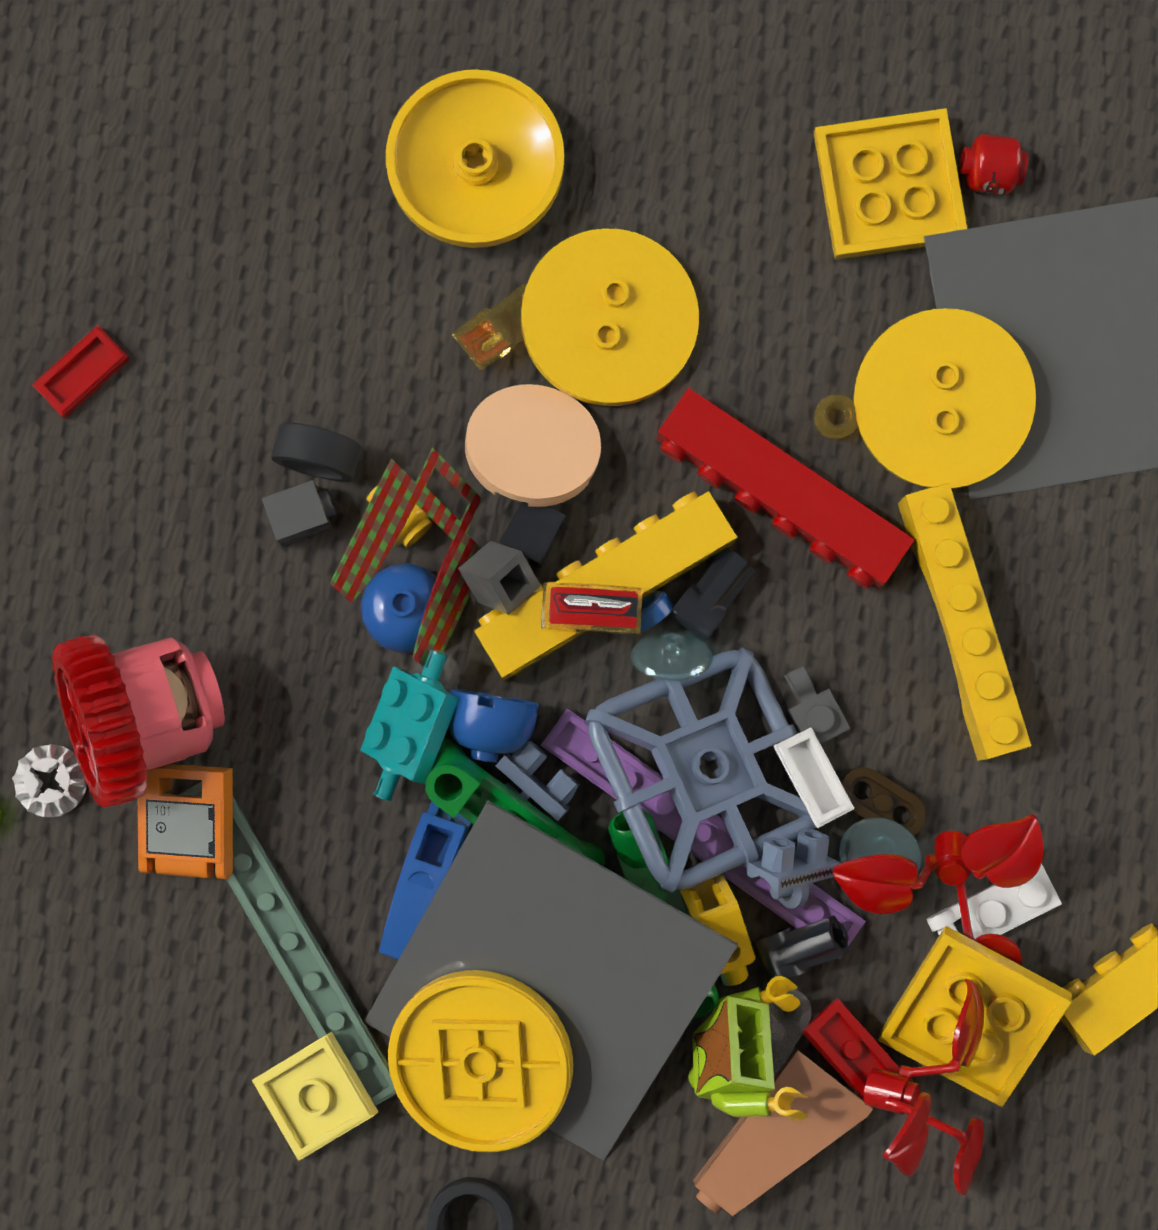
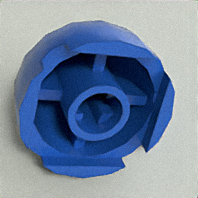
M411 563L391 565L378 572L366 586L361 601L362 622L370 637L387 650L401 654L414 653L421 622L437 576L427 568Z
M450 689L449 693L460 699L448 729L457 744L471 749L470 758L497 762L499 754L515 753L523 748L531 738L537 720L538 703L511 697L509 699L493 696L482 692Z

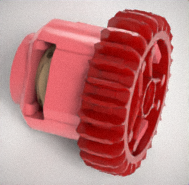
M94 634L67 640L65 643L58 644L53 650L52 660L54 664L52 667L55 673L54 680L57 685L56 692L60 699V708L63 712L64 724L68 730L69 741L72 743L74 756L77 758L80 771L83 773L84 781L88 785L90 794L93 795L94 801L103 808L121 805L142 797L147 788L146 780L148 777L146 771L206 752L213 740V729L224 725L225 715L222 697L216 676L207 656L202 651L190 653L185 644L174 638H166L111 654L109 646L105 644L104 639Z

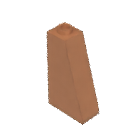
M793 1047L774 1072L775 1089L769 1093L771 1097H775L781 1088L791 1087L806 1094L808 1098L794 1099L790 1108L791 1110H799L808 1114L807 1117L802 1121H793L776 1111H771L770 1117H740L693 1179L695 1187L700 1190L696 1195L697 1199L716 1214H719L723 1208L730 1215L734 1216L868 1117L873 1109L865 1105L864 1101Z

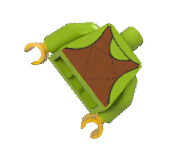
M775 976L769 981L764 991L757 987L720 998L712 1013L694 1032L692 1038L693 1067L689 1071V1082L699 1098L711 1099L715 1108L733 1117H770L771 1111H776L793 1121H802L808 1115L802 1111L791 1110L790 1108L794 1099L808 1098L806 1094L791 1087L781 1088L775 1097H771L769 1093L775 1089L769 1004L775 1003L786 1012L793 1011L800 1005V1000L793 994H786L788 991L797 989V986L788 978Z

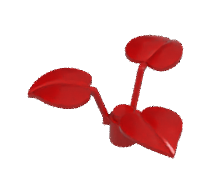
M1035 814L1016 821L988 825L972 832L969 836L959 831H946L935 838L934 855H927L925 857V866L919 876L918 868L914 861L895 854H879L846 861L833 867V876L850 900L862 910L874 914H890L908 907L913 900L912 889L922 888L931 871L934 870L936 876L943 883L957 886L964 936L1022 966L1020 949L1011 939L999 934H985L976 939L974 938L965 880L972 871L977 879L987 876L994 885L1001 888H1012L1027 883L1033 879L1041 867L1044 852L1042 831Z
M965 979L967 995L954 1031L952 1060L947 1064L914 1068L901 1065L899 1074L873 1068L868 1075L864 1090L865 1105L901 1115H909L891 1145L882 1154L902 1174L912 1177L916 1173L927 1145L928 1125L957 1139L960 1149L954 1163V1183L957 1192L963 1196H966L969 1191L973 1173L981 1158L984 1141L983 1122L981 1118L973 1117L965 1133L930 1116L931 1096L925 1092L920 1094V1085L913 1083L912 1077L958 1072L961 1066L969 1067L983 1034L984 1006L977 986L969 979Z

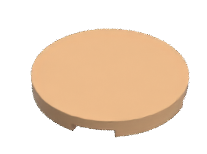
M532 384L516 385L491 394L477 406L467 426L465 453L474 476L488 491L494 495L499 493L510 499L526 502L528 507H546L563 503L575 497L589 484V480L594 475L600 459L601 438L591 414L573 397L547 386Z

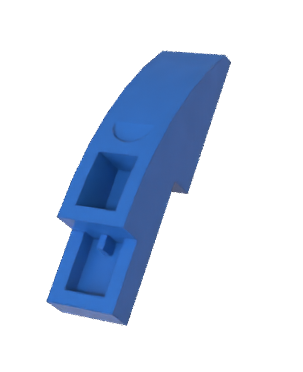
M432 801L428 812L422 813L390 906L379 949L380 954L399 960L474 825L459 813L455 818H452Z

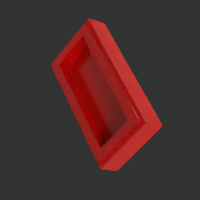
M97 325L36 380L32 386L65 419L127 363L130 358Z

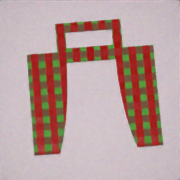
M433 448L416 482L393 459L390 460L330 582L334 589L352 603L379 569L404 528L415 504L418 505L453 540L433 586L412 658L423 668L430 649L441 653L444 652L471 594V590L458 568L481 549L467 534V531L482 498ZM434 468L469 502L461 521L426 488Z

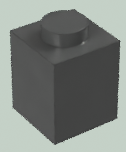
M313 480L261 498L275 539L282 547L333 529L329 517L336 515V511L327 489L319 491L318 486Z
M489 541L458 568L479 604L508 615L541 586L522 551L493 541Z

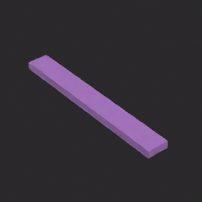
M566 709L541 746L617 800L591 743L588 731L589 726L579 716ZM611 740L634 792L664 780L659 773ZM665 792L640 803L641 808L651 812L657 829L673 841H676L682 819L670 792ZM714 815L698 824L690 853L702 862L733 848L734 843L722 818ZM740 865L723 873L726 879L795 928L835 915L837 920L844 924L849 937V946L866 922L814 884L812 890H809L808 900L804 906L790 909L781 904L779 899L772 898L770 894L771 886L763 877L751 878L747 876L746 867Z

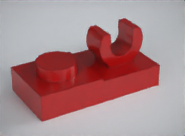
M835 999L801 1030L863 1101L866 1081L873 1068L893 1073L900 1071L898 1065L839 999Z

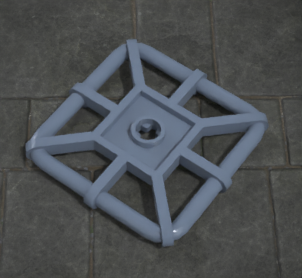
M743 647L739 651L732 650L719 653L675 672L668 669L658 673L656 680L607 699L598 705L595 710H589L585 720L586 725L589 726L588 731L591 743L617 798L613 802L618 813L623 812L650 873L659 882V888L669 893H673L675 890L692 888L740 865L747 868L749 863L758 861V857L763 855L765 839L781 837L795 841L798 839V831L816 828L801 798L766 783L754 757L755 753L774 746L798 733L794 724H788L764 670L758 661L753 658L754 653ZM731 668L732 673L719 712L697 720L683 688ZM746 678L772 733L748 743L735 715ZM664 696L669 700L681 728L663 736H658L615 716ZM608 732L650 750L664 780L634 792ZM704 755L707 761H716L718 768L713 771L715 779H711L707 774L701 772L699 767L702 764L701 756ZM669 791L681 816L682 823L667 865L640 803ZM758 797L797 814L799 818L751 839L737 805ZM720 813L734 843L733 848L684 870L699 822Z

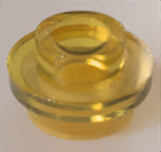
M830 395L821 400L814 413V422L818 431L823 436L833 440H840L850 436L857 427L854 402L843 395ZM833 410L842 412L844 423L841 425L832 424L828 419L829 412Z

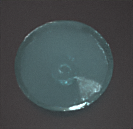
M676 630L651 633L643 637L633 647L631 652L632 663L639 671L650 677L669 681L686 680L699 676L711 666L713 661L712 652L703 641L693 634Z
M884 818L861 820L853 824L841 839L839 848L841 863L866 856L895 854L914 861L918 872L920 870L921 852L917 841L906 828L894 821Z

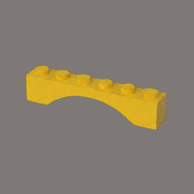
M950 483L905 495L898 502L899 510L907 535L915 539L911 544V548L925 576L943 626L957 678L963 715L977 760H986L1031 747Z

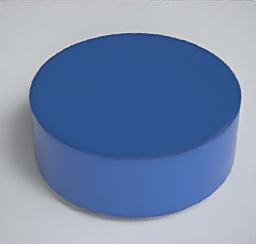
M655 591L638 602L637 626L635 628L638 632L653 627L673 609L674 604L664 591Z

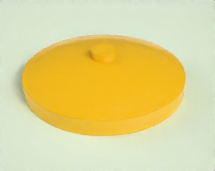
M463 70L452 72L430 81L418 89L404 103L389 131L386 145V168L397 203L406 216L419 229L451 245L470 248L490 247L509 242L526 233L548 212L557 197L562 183L564 145L559 125L552 111L530 87L511 76L499 72Z

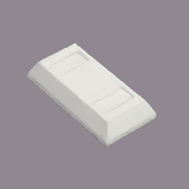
M812 727L774 745L778 757L817 828L855 809Z

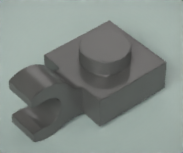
M803 666L784 675L799 703L787 710L799 733L812 727L817 739L822 744L850 729L830 689H825L816 694L812 681Z

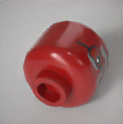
M981 134L976 137L971 148H963L959 172L960 174L967 175V184L974 192L1008 195L1014 190L1015 186H1022L1028 167V152L1022 150L1020 142L1014 137Z

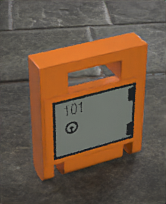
M168 764L146 771L148 777L146 780L147 788L144 795L138 798L139 872L150 874L156 869V873L161 875L212 878L214 876L215 863L216 878L228 880L233 872V768ZM172 778L202 780V796L163 793L172 789Z

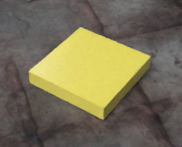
M332 1032L252 1080L298 1161L378 1113L376 1106Z

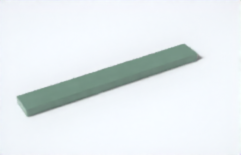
M202 781L180 795L202 796ZM233 797V872L227 881L316 1035L320 1039L330 1032L334 1034L376 1106L396 1094L390 1076L388 1061Z

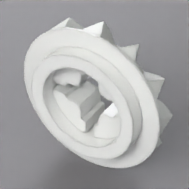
M54 744L32 748L25 757L18 760L19 765L15 775L12 777L15 784V797L28 812L42 817H58L73 810L82 800L87 785L85 784L83 773L80 771L77 758L70 749ZM54 768L57 769L58 773L55 780L60 783L59 786L65 789V791L62 792L61 790L48 788L44 793L40 794L43 782L34 771L50 773Z

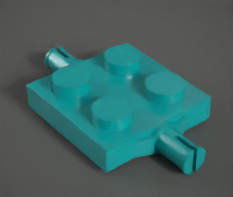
M430 649L421 674H413L405 669L393 666L388 681L383 687L382 696L371 724L366 730L365 739L360 751L376 759L382 769H384L373 795L387 801H392L400 776L426 785V779L431 772L460 699L447 692L438 681L445 662L449 657L448 655Z

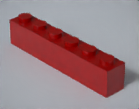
M689 387L658 430L656 440L662 443L659 449L666 456L678 463H682L684 459L699 468L697 475L703 481L719 489L721 484L736 493L734 500L740 506L754 514L759 509L774 519L771 525L777 531L791 539L799 535L812 544L809 551L814 556L828 564H832L836 560L849 569L846 576L864 589L869 590L871 585L880 589L915 540Z

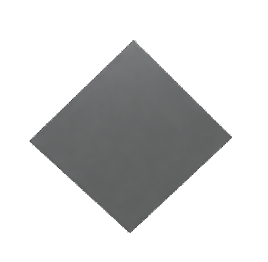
M1158 197L924 236L936 309L948 308L970 311L990 319L1001 326L1012 336L1024 352L1030 364L1035 382V413L1030 431L1016 455L999 471L980 482L967 486L970 500L1158 468Z
M487 800L364 1022L390 1037L396 1019L413 995L429 982L453 972L465 970L491 971L512 977L524 983L542 996L556 1012L565 1027L572 1048L573 1077L570 1091L561 1111L548 1129L604 1161L738 944Z

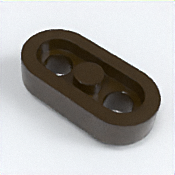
M861 767L849 771L842 778L841 784L855 808L851 811L888 835L895 838H908L917 834L924 826L926 811L921 800L877 771ZM858 782H864L869 786L870 794L864 800L858 799L854 795V786ZM898 806L904 807L908 811L909 817L904 824H898L893 819V811Z

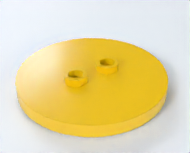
M595 229L576 234L560 242L537 264L528 280L523 295L521 329L525 346L533 363L540 373L557 389L579 401L601 406L628 405L647 399L660 392L681 372L692 353L698 335V301L692 282L685 269L663 246L648 237L627 230Z
M948 308L932 309L900 320L888 328L873 343L860 366L856 378L853 400L854 414L858 430L866 447L874 458L889 472L904 481L921 487L932 488L950 483L951 489L972 485L990 477L1003 468L1019 451L1030 431L1036 406L1035 382L1030 364L1024 352L1012 336L1001 326L990 319L970 311Z
M465 970L453 972L429 982L415 993L402 1009L393 1026L389 1040V1071L393 1086L401 1103L411 1117L427 1132L461 1149L477 1152H499L510 1150L532 1141L542 1134L556 1119L566 1101L572 1084V1048L565 1027L556 1012L532 988L512 977L496 972Z

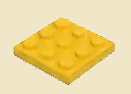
M947 108L815 127L814 138L835 260L925 247L924 236L967 229Z
M945 925L882 1027L878 1041L924 1066L949 1063L953 1058L952 1041L954 1031L967 995L965 979L972 980L981 994L984 1006V1028L981 1041L969 1067L961 1066L958 1072L943 1073L941 1075L1003 1107L1071 1004L1072 993Z

